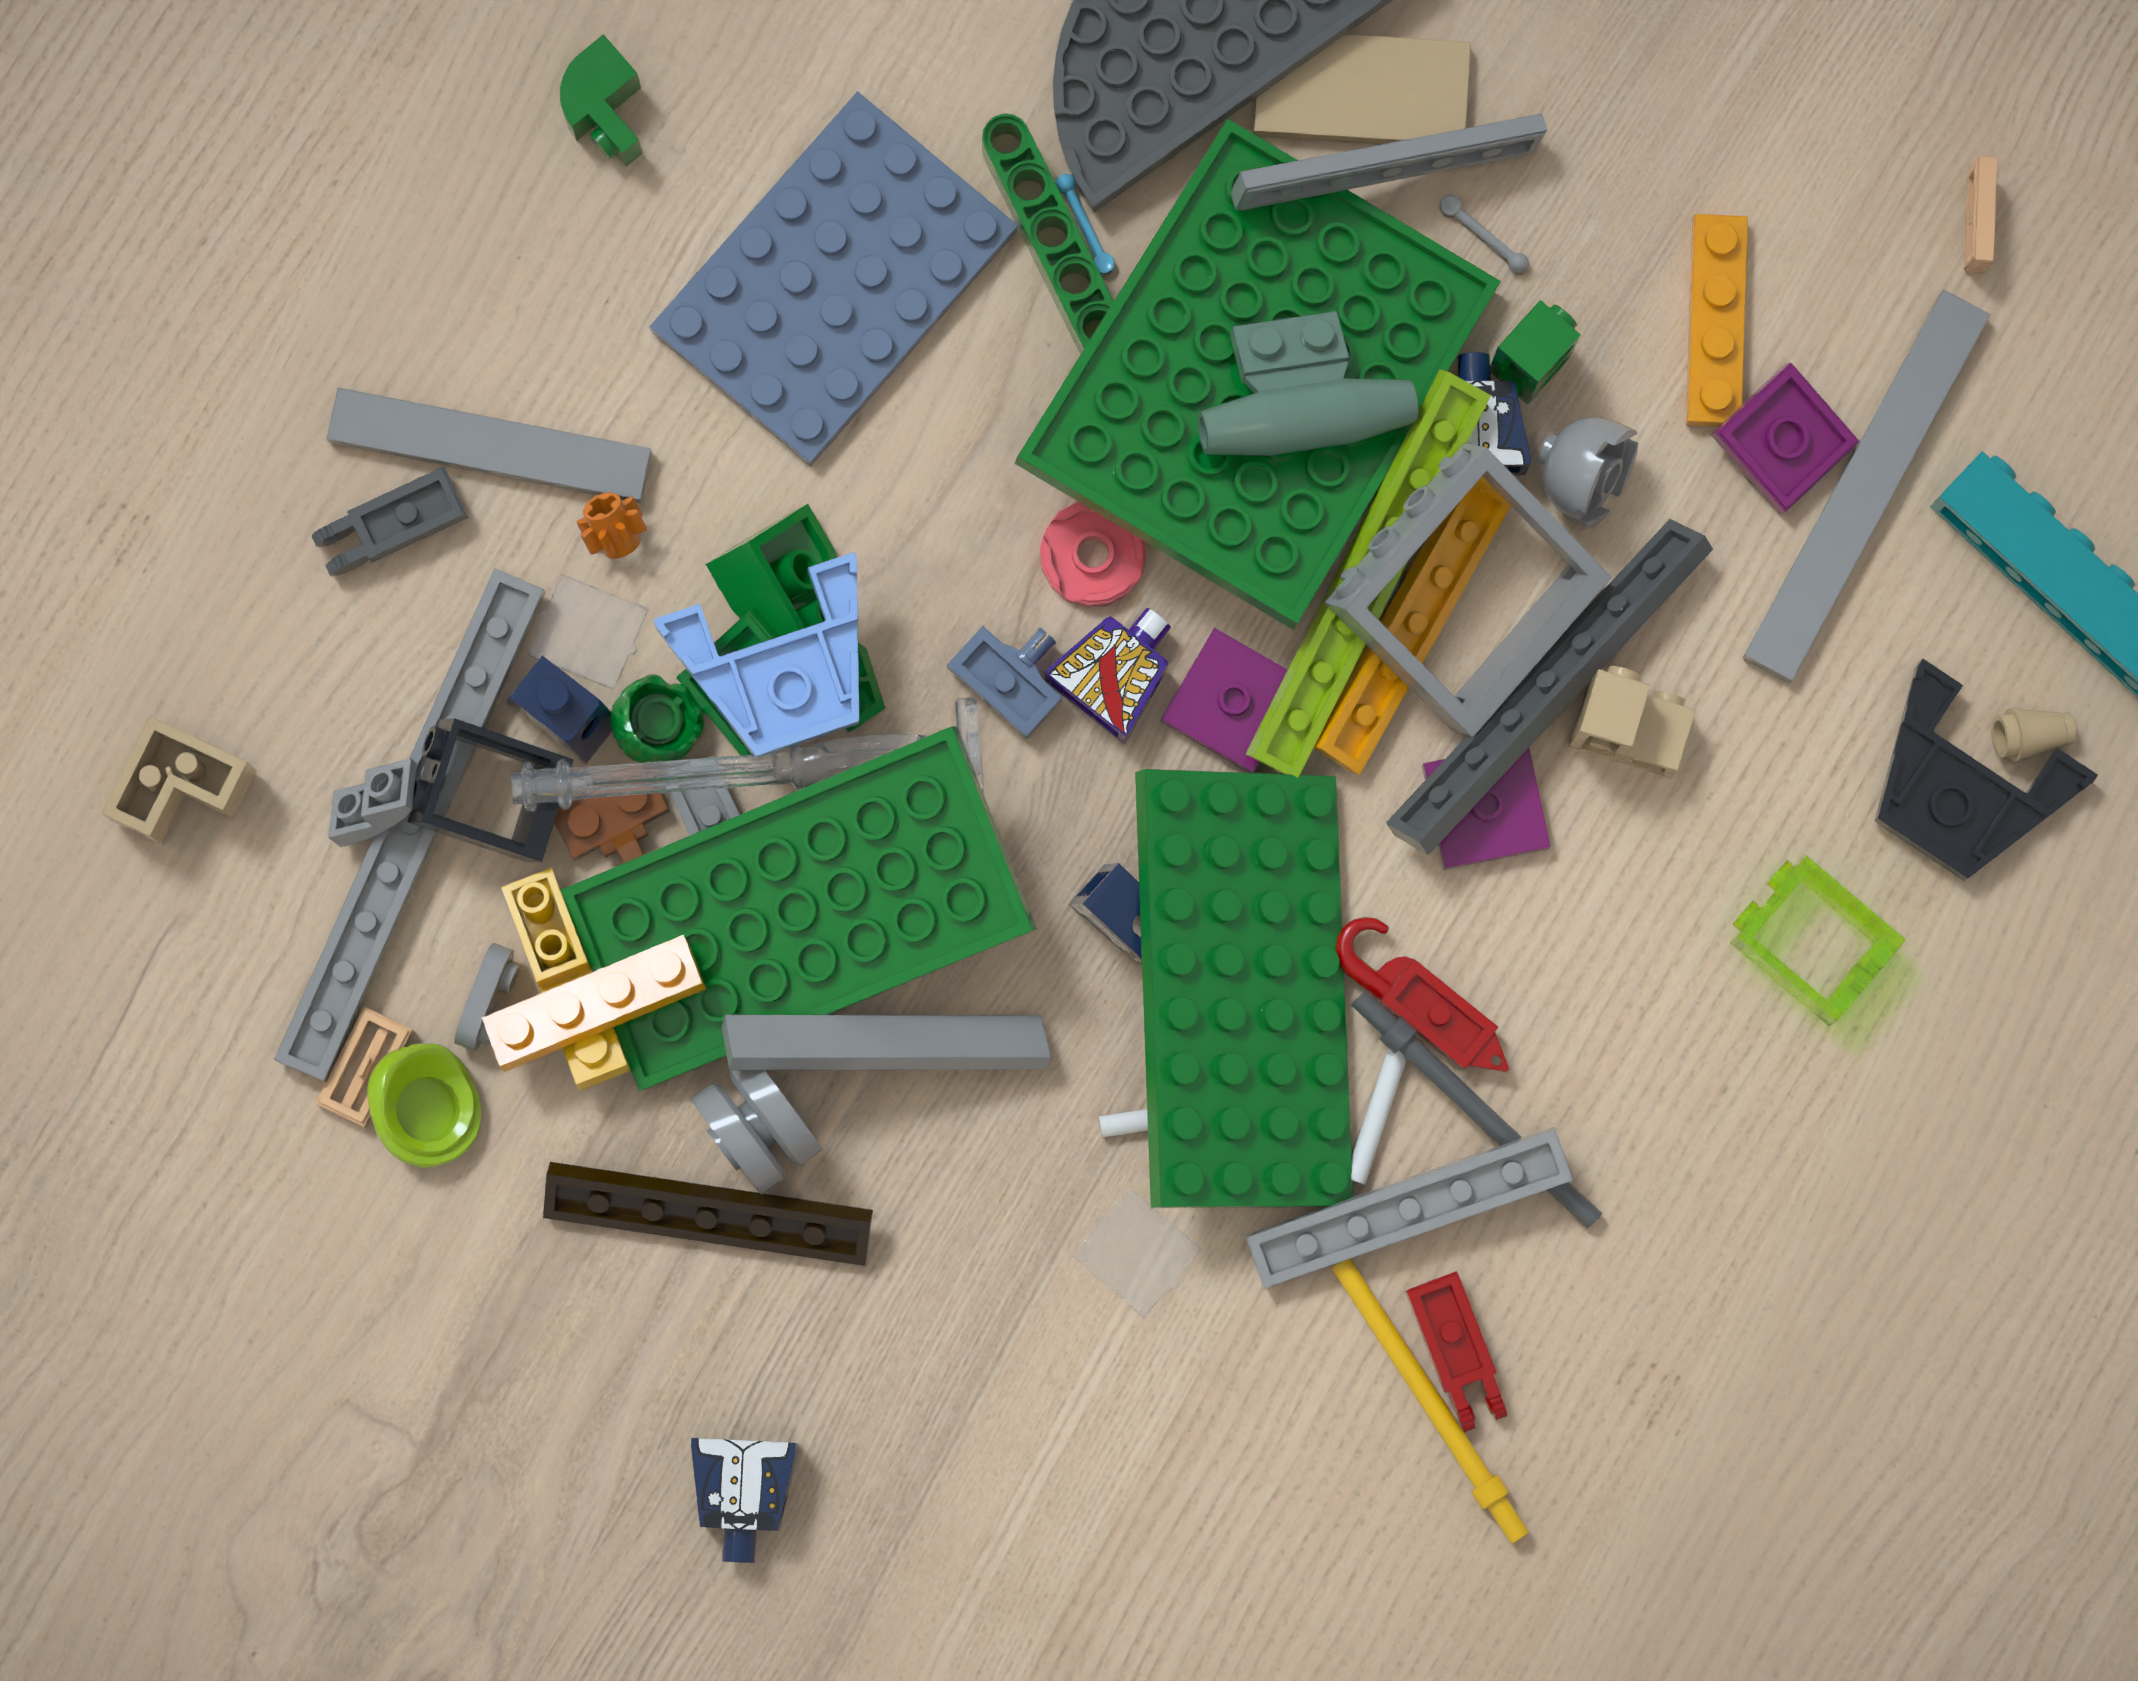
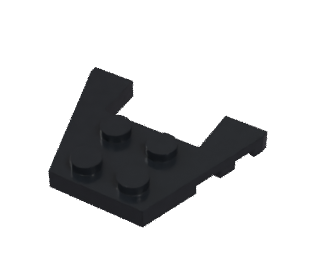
M1922 659L1914 669L1874 821L1965 881L2092 784L2098 774L2057 748L2053 751L2027 792H2023L1934 732V728L1963 685L1925 659Z

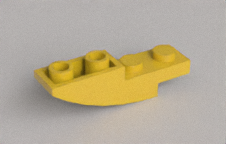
M552 867L501 887L534 977L542 993L592 973ZM614 1027L563 1048L573 1078L580 1091L630 1071Z

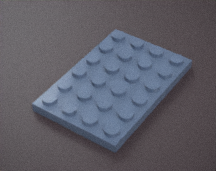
M857 91L649 328L661 341L808 465L812 466L1018 231V225Z

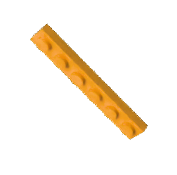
M1483 476L1427 538L1380 621L1422 664L1511 507ZM1366 646L1314 746L1315 750L1349 773L1360 775L1409 688L1368 646Z

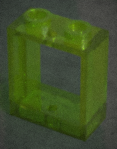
M1806 855L1795 866L1789 860H1786L1767 882V885L1774 891L1761 906L1752 900L1732 923L1739 932L1730 943L1826 1025L1830 1026L1840 1019L1906 939ZM1800 882L1872 941L1825 998L1753 938Z

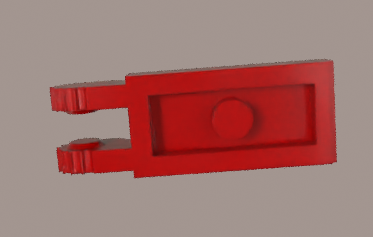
M1457 1271L1406 1290V1296L1444 1393H1449L1452 1406L1464 1433L1476 1428L1473 1410L1470 1404L1467 1403L1462 1390V1386L1480 1380L1490 1414L1496 1420L1506 1417L1508 1415L1493 1376L1497 1372Z

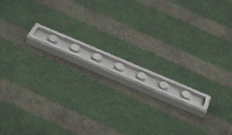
M1944 289L1940 293L1747 648L1743 659L1788 683L1793 680L1990 316L1989 313Z

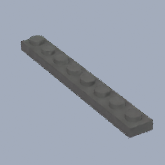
M1669 519L1569 626L1474 737L1467 735L1386 822L1392 833L1404 842L1429 855L1588 685L1598 669L1601 670L1709 555L1713 548L1706 536Z

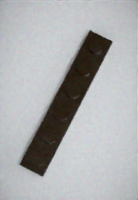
M550 1162L547 1170L543 1218L862 1266L866 1265L873 1210L771 1194L761 1195L751 1191Z

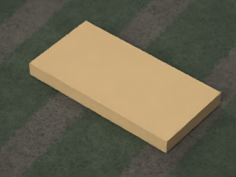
M1345 34L1256 97L1254 134L1265 137L1387 144L1466 128L1471 42Z

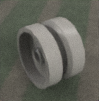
M730 1070V1079L746 1100L737 1107L723 1087L714 1083L690 1100L711 1127L707 1132L736 1171L741 1168L759 1193L763 1195L784 1179L783 1168L769 1151V1147L777 1142L790 1161L800 1166L821 1152L823 1148L765 1070Z

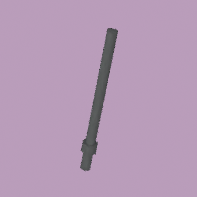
M1364 990L1354 1000L1351 1006L1382 1034L1379 1040L1394 1054L1400 1051L1499 1146L1522 1138L1414 1036L1417 1030L1401 1015L1396 1019L1367 990ZM1570 1182L1547 1190L1586 1228L1593 1225L1602 1214Z

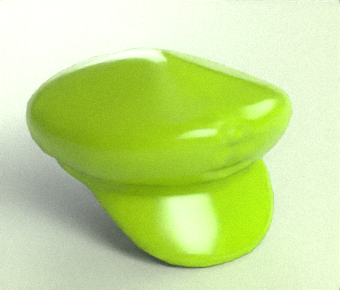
M434 1043L411 1044L408 1047H402L400 1050L388 1053L372 1071L367 1089L370 1115L380 1141L394 1157L411 1166L432 1168L459 1158L471 1147L476 1139L481 1123V1103L470 1073L453 1052L445 1046Z

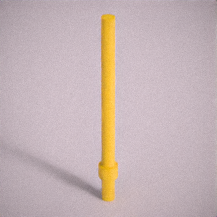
M1351 1258L1334 1265L1331 1269L1474 1486V1489L1470 1492L1481 1509H1489L1511 1544L1528 1534V1529L1505 1496L1509 1493V1490L1498 1474L1492 1476Z

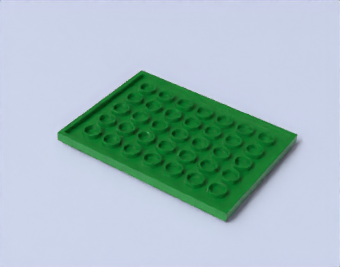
M1227 118L1018 454L1014 464L1294 630L1386 476L1412 424L1356 443L1272 456L1206 455L1202 449L1199 437L1198 413L1254 394L1241 381L1230 339L1232 327L1337 311L1349 355L1344 379L1411 380L1416 390L1419 411L1438 371L1449 370L1501 281L1349 190L1246 210H1235L1231 191L1240 172L1299 160Z

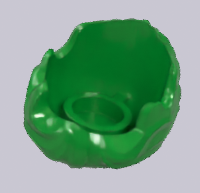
M656 674L646 675L628 685L612 705L610 713V727L619 748L624 750V754L630 759L653 768L667 766L686 756L698 741L704 726L703 710L693 699L687 687L677 683L670 685L661 676Z

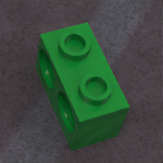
M1539 300L1497 347L1490 365L1491 374L1499 381H1513L1516 385L1518 397L1528 405L1570 359L1581 336L1575 330L1577 327L1576 321L1558 305L1553 304L1551 307H1548L1543 301Z

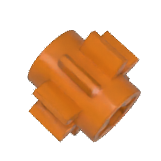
M612 492L599 494L589 500L583 509L585 518L577 520V525L582 533L580 536L589 553L593 555L602 549L605 556L611 559H618L631 554L640 544L641 538L639 533L647 531V526L642 519L643 514L634 497L626 498L622 502L619 495Z

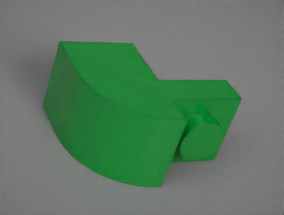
M604 34L579 53L567 67L560 86V103L568 128L576 141L594 128V131L589 136L599 150L608 159L617 155L627 167L642 155L643 152L639 139L614 110L641 89L638 73Z

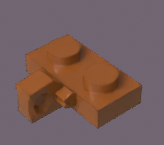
M640 763L561 804L554 824L574 861L601 848L605 857L618 852L623 863H626L644 855L637 842L649 835L644 825L670 811L647 767Z

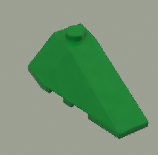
M809 504L798 508L705 564L730 608L739 618H742L749 610L756 608L779 636L825 622L808 573V567L835 559L837 555ZM858 643L859 723L845 728L848 732L857 729L885 709L867 649L860 643Z

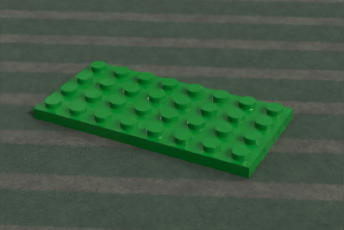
M957 726L948 727L561 889L592 972L682 935L689 942L706 989L614 1027L639 1091L649 1089L727 1057L722 1032L725 1015H830L1037 930Z
M1143 769L1135 772L1151 1208L1326 1207L1352 1198L1353 1183L1351 1180L1352 1159L1344 971L1339 965V957L1335 951L1337 937L1342 930L1336 776L1300 775L1297 778L1292 774Z

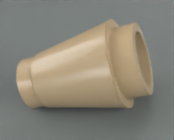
M2009 708L2005 711L2004 715H1996L1993 718L1991 726L1993 747L2000 758L2009 757L2012 761L2016 762L2063 747L2064 745H2070L2076 740L2075 720L2069 712L2059 713Z

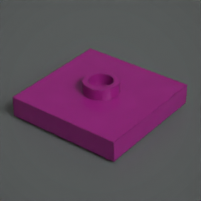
M1791 362L1779 369L1710 434L1779 514L1786 513L1860 442Z
M1214 628L1161 717L1160 722L1246 772L1254 773L1260 762L1246 755V752L1288 670Z
M1530 748L1520 756L1439 843L1444 870L1547 850L1551 847ZM1445 759L1423 763L1422 769L1425 780Z

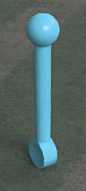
M1061 174L1055 183L1060 193L1065 194L1093 252L1094 262L1100 274L1108 275L1114 269V258L1110 254L1104 253L1074 190L1076 183L1072 175Z

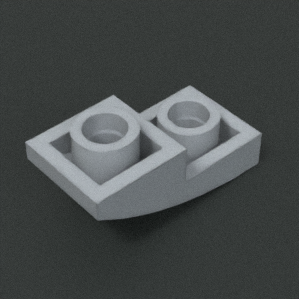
M410 758L367 769L363 784L334 791L328 838L338 846L344 847L374 837L403 820L412 811L417 763Z

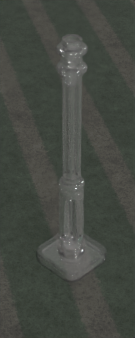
M976 697L959 698L955 700L951 709L952 726H957L984 794ZM872 734L838 738L806 746L798 744L792 746L790 751L771 753L756 759L753 755L591 767H569V763L565 759H560L556 763V768L535 769L534 764L527 761L523 764L522 771L511 772L513 804H524L528 812H534L538 807V803L558 802L563 810H567L571 807L572 801L599 797L793 784L796 790H800L929 735Z

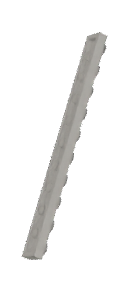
M494 568L409 759L411 758L417 763L415 778H421L427 760L422 755L426 735L432 726L437 727L440 719L456 718L482 728L486 727L545 595L544 589ZM456 740L433 812L434 814L446 816L476 746ZM410 813L395 826L374 836L274 1058L279 1063L323 1082L327 1081L438 834L429 829L408 823Z

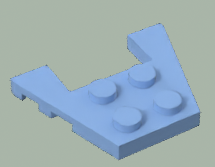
M855 552L808 567V573L825 622L723 656H718L700 604L654 619L657 632L755 759L859 723L857 558Z

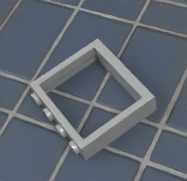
M1464 443L1452 458L1444 457L1439 464L1440 472L1427 486L1420 487L1409 496L1404 504L1405 511L1392 526L1385 527L1373 537L1368 546L1370 551L1356 567L1347 569L1339 576L1343 582L1325 601V604L1451 730L1474 737L1612 577L1488 448ZM1483 476L1555 550L1568 566L1457 694L1453 696L1367 607Z

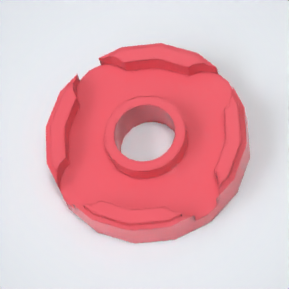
M1076 502L1058 512L1051 521V524L1046 528L1040 545L1042 572L1051 588L1066 601L1087 608L1109 606L1126 597L1140 581L1146 562L1145 541L1080 502ZM1089 540L1103 543L1109 554L1106 562L1098 567L1084 565L1079 560L1077 554L1079 547Z

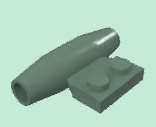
M1337 311L1233 326L1230 339L1241 381L1254 394L1200 411L1198 413V431L1201 446L1206 455L1272 456L1356 443L1416 423L1418 420V400L1411 380L1344 379L1349 355Z

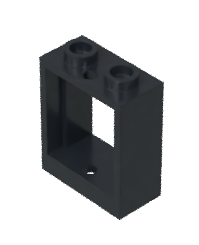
M456 718L440 719L437 727L432 726L423 744L422 755L427 760L421 778H415L412 811L407 822L524 862H542L574 759ZM456 740L534 766L512 839L433 813Z

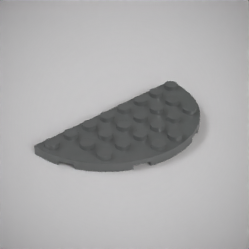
M1073 0L1061 30L1055 55L1053 75L1054 113L1059 141L1068 169L1078 190L1093 213L1392 0Z

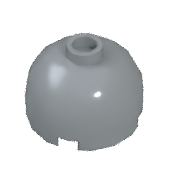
M1603 417L1580 418L1570 423L1559 435L1551 434L1541 449L1539 462L1544 464L1542 473L1543 486L1548 499L1554 507L1570 519L1587 527H1594L1599 524L1610 512V510L1601 506L1610 493L1617 497L1621 495L1633 469L1638 451V443L1629 438L1637 435L1636 430L1614 420Z

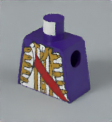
M1149 608L1142 612L1129 630L1116 619L1109 616L1049 667L1045 672V682L1125 744L1167 671L1168 661L1154 649L1171 629V626Z

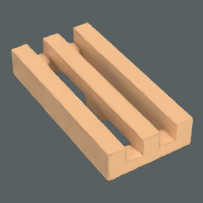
M1979 156L1967 171L1964 269H1966L1967 273H1985L1986 268H1989L1990 263L1994 261L1998 157Z
M363 1007L315 1104L367 1128L371 1120L368 1098L366 1097L359 1112L352 1108L390 1031L397 1034L388 1053L400 1050L402 1047H407L414 1030L369 1008ZM372 1022L378 1025L379 1028L340 1104L334 1101L333 1098Z

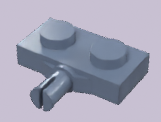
M982 626L947 664V669L1027 739L1062 701V696L1042 679L1035 666L1045 653L1056 644V641L1048 635L1038 646L1047 636V632L1039 627L1038 631L1028 642L1018 650L1003 644Z

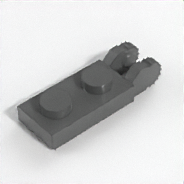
M441 467L348 510L347 516L315 531L312 534V539L316 547L329 546L356 531L362 545L333 557L325 565L329 575L333 577L356 569L368 560L371 563L469 517L445 467Z

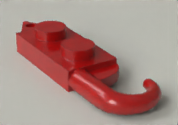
M1362 917L1352 920L1342 928L1337 937L1335 949L1339 957V965L1351 979L1379 1000L1380 1004L1396 1017L1401 1015L1417 1030V1034L1463 1071L1467 1066L1507 1072L1509 1070L1495 1033L1499 1027L1417 960L1407 956L1396 957L1386 962L1376 971L1356 955L1353 945L1356 936L1365 930H1375L1381 934H1386L1389 931L1387 924L1377 918ZM1494 1056L1499 1057L1500 1065H1493L1491 1058Z

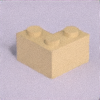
M1609 666L1608 672L1598 669L1587 685L1569 747L1672 778L1678 771L1696 709L1684 706L1685 699L1673 693L1656 690L1653 696L1648 695L1651 685L1639 682L1640 674L1619 666Z
M149 716L101 814L112 822L161 844L184 797L233 819L257 771L247 761Z

